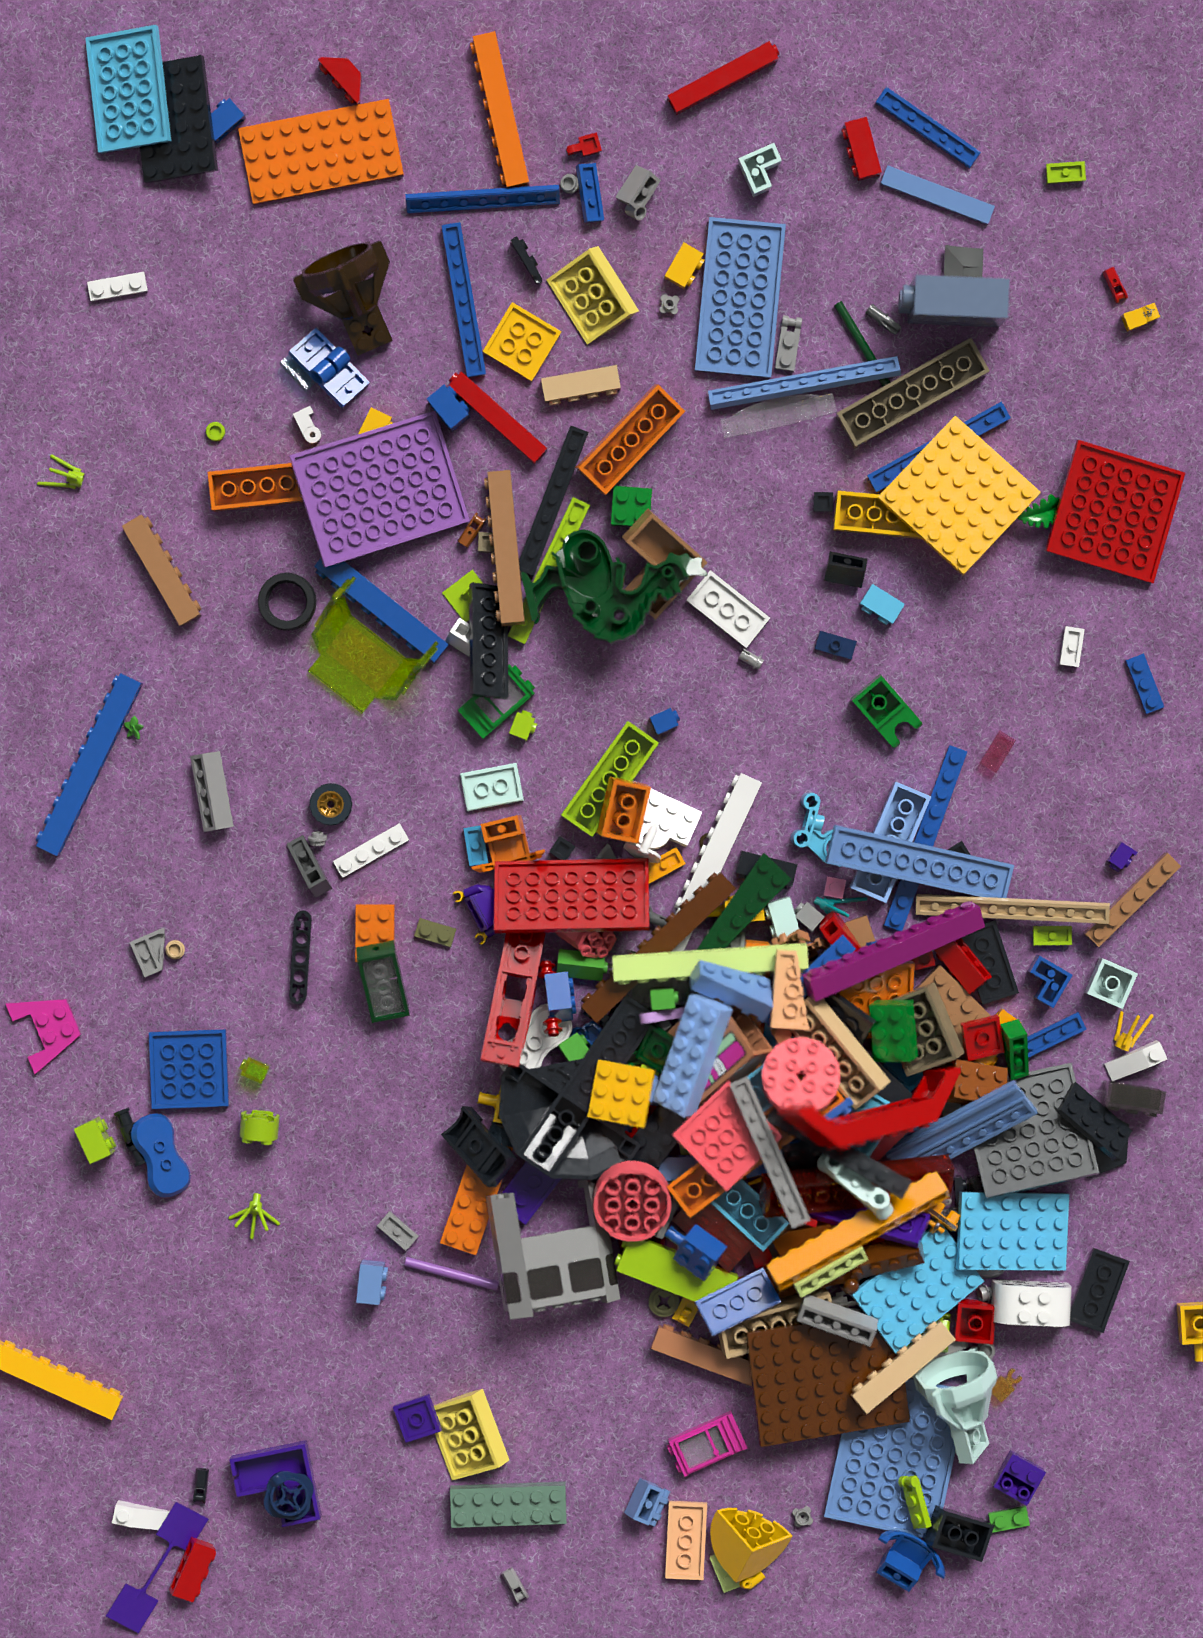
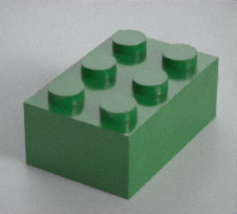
M876 1000L869 1005L870 1017L876 1020L871 1029L874 1062H911L917 1058L918 1049L913 1000Z

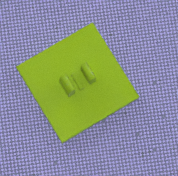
M473 569L442 592L459 616L466 622L469 621V584L472 582L483 584Z

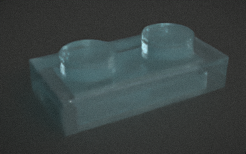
M290 355L280 362L279 365L305 392L316 384Z

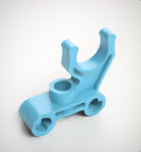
M808 792L803 794L800 800L802 807L807 809L802 828L792 832L791 842L798 847L807 846L826 863V846L831 839L833 829L821 834L825 819L823 815L818 814L821 800L817 794ZM809 796H812L814 804L809 807V803L806 801ZM803 833L805 839L798 843L796 838Z

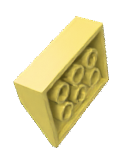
M599 246L588 249L547 279L550 287L587 345L639 312Z
M483 1389L472 1391L434 1405L442 1427V1431L435 1433L452 1480L496 1469L509 1461Z

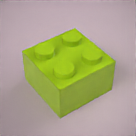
M100 1116L74 1128L89 1164L115 1152V1140L112 1136L109 1137L106 1131L108 1130V1125L105 1119L101 1120Z

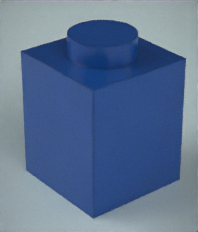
M671 708L649 717L657 735L678 726L677 722L680 721L676 710L672 711Z

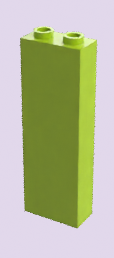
M649 1239L633 1242L623 1241L621 1245L624 1248L622 1254H618L614 1265H617L616 1271L692 1301H697L738 1279L736 1273L716 1266L707 1279L703 1281L673 1259L677 1250Z

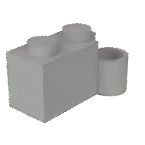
M635 165L616 198L623 204H626L625 213L628 216L642 220L647 212L645 205L661 180L651 171Z

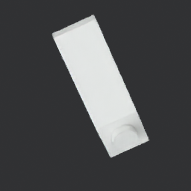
M1156 1040L1113 1059L1104 1065L1111 1080L1115 1081L1167 1060L1161 1043Z
M118 1500L112 1523L127 1527L159 1530L170 1511Z

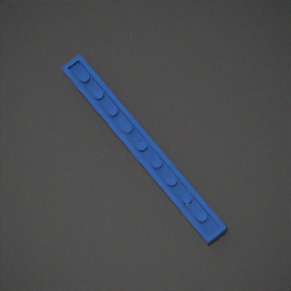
M951 745L948 746L931 793V799L917 831L915 843L928 846L934 845L968 751ZM900 879L884 922L885 926L899 931L903 930L920 883Z

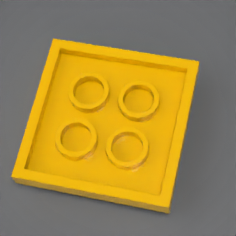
M512 302L482 352L532 382L562 332Z
M598 1060L588 1117L645 1128L656 1070Z

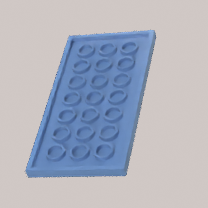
M709 217L695 371L771 378L786 224Z

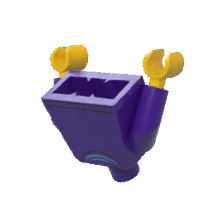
M476 884L464 889L463 892H453L452 895L457 893L461 895V898L455 902L465 901L481 931L476 934L475 938L480 935L483 936L484 940L479 944H484L487 937L490 938L496 934L494 933V889L488 885Z

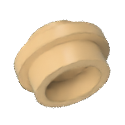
M173 940L166 946V954L171 959H179L185 953V946L181 941Z

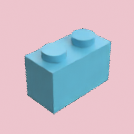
M871 584L859 603L862 606V611L869 615L874 613L879 616L877 620L885 625L888 623L893 624L905 605L874 584Z

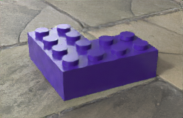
M307 1440L231 1455L229 1460L232 1475L235 1476L234 1485L237 1497L265 1492L269 1479L277 1472L301 1473L306 1475L313 1484V1495L309 1511L305 1516L297 1520L281 1518L282 1527L321 1519L322 1514ZM293 1480L283 1482L289 1488L297 1487L300 1484ZM279 1486L275 1488L276 1498L281 1495ZM283 1488L286 1494L285 1498H288L289 1500H291L292 1503H294L291 1496L292 1493H289L288 1491H286L285 1488ZM301 1490L296 1497L298 1505L303 1501L304 1490ZM288 1503L278 1506L279 1509L284 1511L294 1509Z

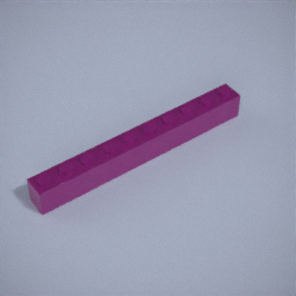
M972 901L964 902L959 907L948 909L943 914L932 916L927 921L913 924L904 931L895 932L888 938L879 939L872 945L863 946L856 952L845 954L840 959L829 961L824 966L809 970L808 973L802 975L807 995L816 1002L984 928L985 925L980 907Z

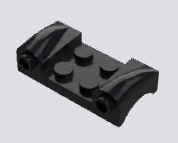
M462 1106L457 1121L441 1135L486 1186L497 1187L517 1157L506 1145H501L482 1123L483 1119L472 1107Z

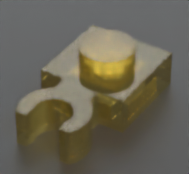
M1014 1368L1008 1371L1006 1378L1000 1375L996 1380L995 1386L992 1388V1394L1000 1402H1003L1015 1390L1011 1385L1022 1380L1020 1375L1016 1379L1012 1378V1374L1015 1372Z

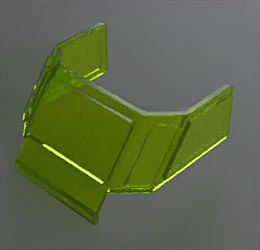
M353 576L351 579H347L333 594L314 624L316 627L311 635L320 656L308 672L362 714L374 698L396 701L401 694L404 695L438 649L436 647L439 643L435 641L421 659L406 658L351 615L345 596L356 580Z

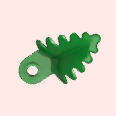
M1050 494L1048 502L1042 498L1040 506L1037 503H1033V509L1027 507L1026 512L1024 511L1018 517V520H1022L1023 524H1026L1028 521L1029 526H1033L1035 523L1036 528H1039L1041 523H1043L1044 528L1047 529L1050 522L1053 524L1060 497L1056 498Z

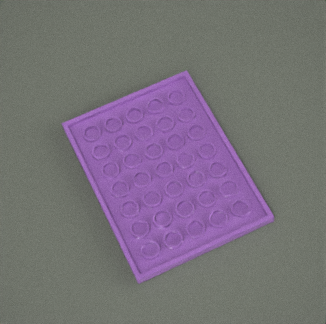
M435 411L289 456L324 567L470 521Z

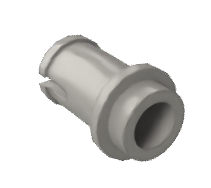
M745 648L738 658L751 665L753 669L756 668L758 670L764 662L761 658L762 656L758 657Z

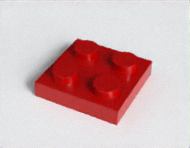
M997 1014L960 1023L967 1061L1005 1053L1000 1018Z

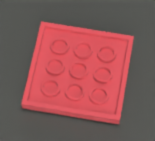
M729 1080L673 1134L726 1191L761 1158L730 1087L731 1082ZM768 1122L777 1143L783 1136Z

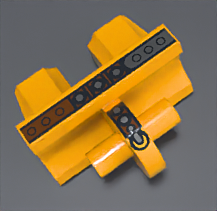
M942 1202L924 1211L931 1214V1217L936 1220L935 1222L932 1219L929 1221V1225L932 1226L929 1232L932 1234L936 1230L941 1234L945 1231L940 1224L951 1232L955 1231L958 1227L956 1224L960 1215L950 1210L948 1215L944 1217L940 1214L946 1206Z

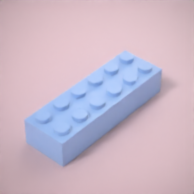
M894 782L872 833L912 842L931 796ZM856 870L849 888L887 903L897 878Z
M701 993L689 995L653 1101L682 1117L692 1116L698 1110L733 1009Z

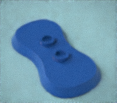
M159 1113L149 1114L137 1120L131 1130V1139L136 1149L146 1161L147 1179L150 1189L157 1196L164 1198L183 1192L190 1183V1170L175 1148L174 1128L171 1121L165 1115Z

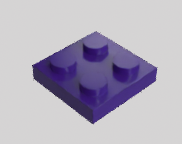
M430 1394L393 1406L406 1443L442 1431Z

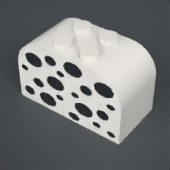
M992 1279L991 1304L995 1307L993 1322L1011 1325L1069 1326L1072 1286L1069 1283Z

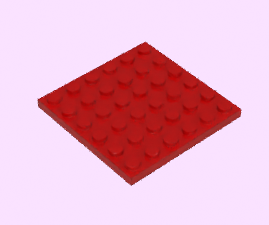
M1076 440L1045 551L1148 583H1154L1185 472L1082 440Z

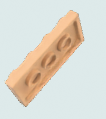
M669 1501L665 1578L704 1580L707 1502Z

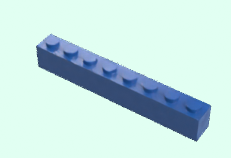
M320 558L314 565L317 569L315 573L323 579L328 577L332 581L330 585L338 591L343 589L347 592L345 597L353 603L358 601L362 604L360 609L368 615L373 613L377 616L376 621L383 627L388 625L392 628L391 633L398 639L401 637L406 639V645L413 651L416 649L421 651V657L428 663L431 661L435 663L449 646L448 643L345 561L324 567Z

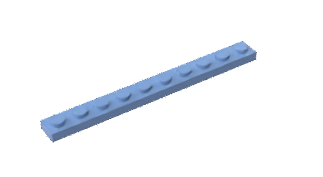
M895 356L709 390L708 394L711 410L900 376L901 371L898 357Z

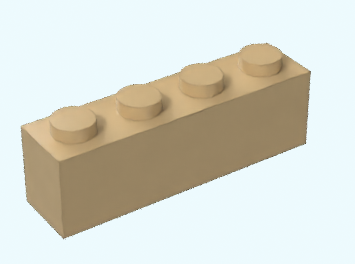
M617 365L541 378L544 400L549 405L561 404L560 400L568 399V402L579 401V397L587 396V399L599 397V393L605 392L606 395L617 394V390H621Z

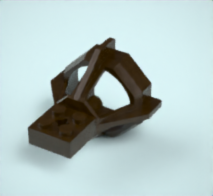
M380 240L374 243L368 241L343 247L320 257L301 270L302 274L293 277L302 300L343 321L357 356L393 341L378 307V300L390 263ZM364 326L372 327L369 333L362 332L365 330Z

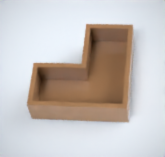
M649 508L622 536L649 564H660L666 560L669 553H674L675 555L687 553L690 558L701 557L703 559L702 568L708 563ZM646 566L624 590L632 591L640 586ZM695 575L689 576V580H685L680 583L679 586L681 591L688 585V583L695 577ZM659 594L656 603H652L649 614L656 620L677 595L668 601H664Z
M938 964L913 990L935 982L964 1050L960 1023L991 1015ZM949 1062L943 1063L938 1066L945 1067V1065Z

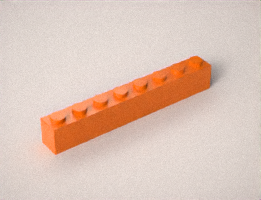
M494 31L473 36V42L470 43L472 54L476 53L478 61H474L476 72H480L482 80L478 81L481 92L485 91L486 98L483 99L484 108L490 112V117L487 118L489 129H493L495 134L491 138L493 147H497L499 155L495 156L498 167L502 166L503 174H500L502 186L506 185L507 188L529 185L496 33Z

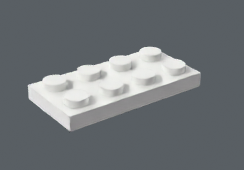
M711 570L686 600L745 648L748 647L770 619L769 616Z

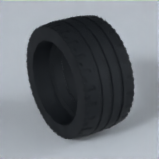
M279 573L272 576L263 584L258 595L260 614L269 625L279 630L292 631L303 627L311 620L316 610L317 600L313 587L306 579L294 573ZM283 583L297 585L302 589L306 598V606L303 613L296 619L289 621L280 620L275 617L270 611L268 604L269 595L272 590Z

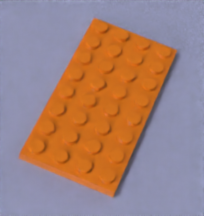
M389 99L238 128L253 205L404 175Z

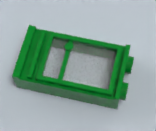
M510 664L508 665V698L506 700L473 696L458 709L483 739L535 694L533 691L535 687L529 680L524 681L520 677L523 673L516 665L513 667Z

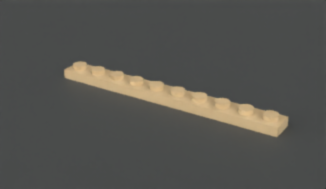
M929 894L916 895V915L938 916L948 909H954L961 906L964 902L972 901L980 907L983 918L1109 924L1110 903Z

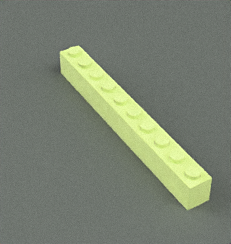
M795 943L612 956L614 981H618V984H628L630 980L645 983L649 982V979L657 978V981H668L670 977H676V980H687L699 960L743 972H754V975L766 974L765 971H773L774 973L776 949L797 951L800 972H804V969L808 968L807 944Z

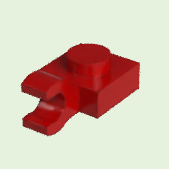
M597 132L578 137L579 143L569 145L566 148L568 156L582 152L583 157L602 152Z

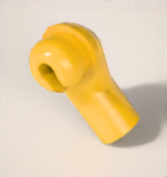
M759 1572L754 1576L739 1581V1585L743 1589H752L766 1577L762 1572Z

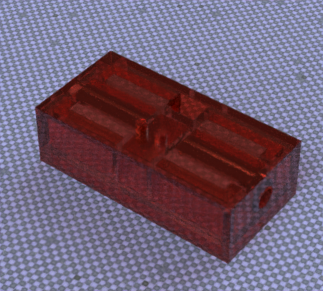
M711 1203L692 1218L687 1215L683 1208L672 1218L685 1233L688 1234L697 1224L726 1245L727 1248L719 1264L727 1272H730L755 1245Z

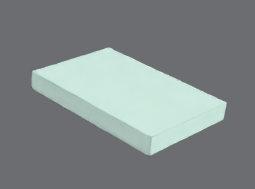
M517 763L460 774L467 811L524 800Z

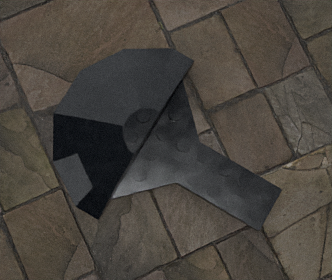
M625 995L583 1059L528 1069L521 1063L519 1068L507 1066L501 1075L499 1118L518 1156L551 1178L594 1180L611 1168V1166L633 1159L641 1144L625 1134L624 1125L622 1123L588 1117L598 1060L626 1065L646 1035L650 1024L654 1023L640 1024L639 1014L652 1011L628 995Z

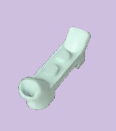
M825 1155L820 1156L817 1162L818 1169L830 1175L872 1210L878 1219H887L892 1214L894 1207L889 1201L888 1194L882 1188L874 1186L867 1179Z

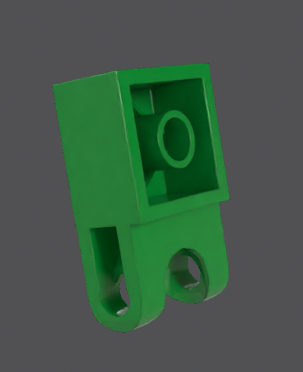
M881 674L876 676L851 698L895 749L900 745V741L895 735L897 724L908 722L915 729H919L923 725ZM877 697L883 698L881 700L883 703L880 706L878 704L874 705V699Z

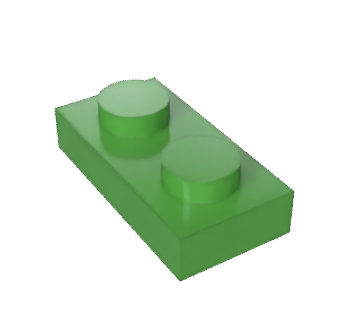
M1026 1506L988 1513L990 1523L995 1525L993 1532L1030 1526Z

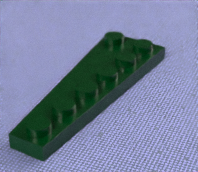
M765 853L760 856L697 950L726 948L791 880Z

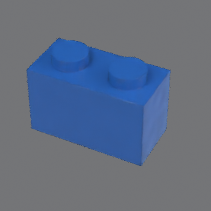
M230 98L220 101L216 106L217 109L211 113L216 143L220 142L246 119L245 115Z

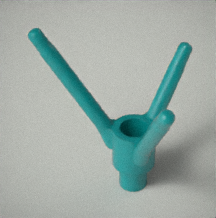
M816 897L814 903L819 905L820 909H823L827 915L834 911L848 918L850 915L834 907L835 904L867 901L868 898L857 897L828 900Z

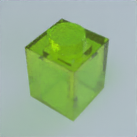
M249 1056L247 1060L243 1059L239 1069L242 1070L240 1075L262 1084L271 1065Z

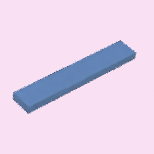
M888 165L880 183L891 189L988 225L995 208L994 205Z

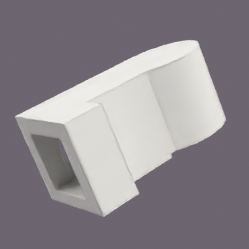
M308 406L294 413L293 416L307 442L315 444L321 440L322 434L314 426L310 415L314 414L311 406Z

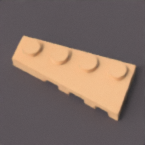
M776 949L772 992L773 1008L770 1016L771 1028L809 1030L798 956L795 950Z

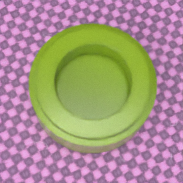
M212 422L206 428V435L211 441H220L225 436V428L219 422Z

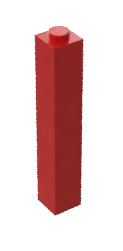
M768 41L669 94L667 99L675 114L678 115L776 63L780 53L776 45H772Z
M462 371L459 374L455 373L449 379L450 384L448 386H451L462 400L534 464L547 451V448Z

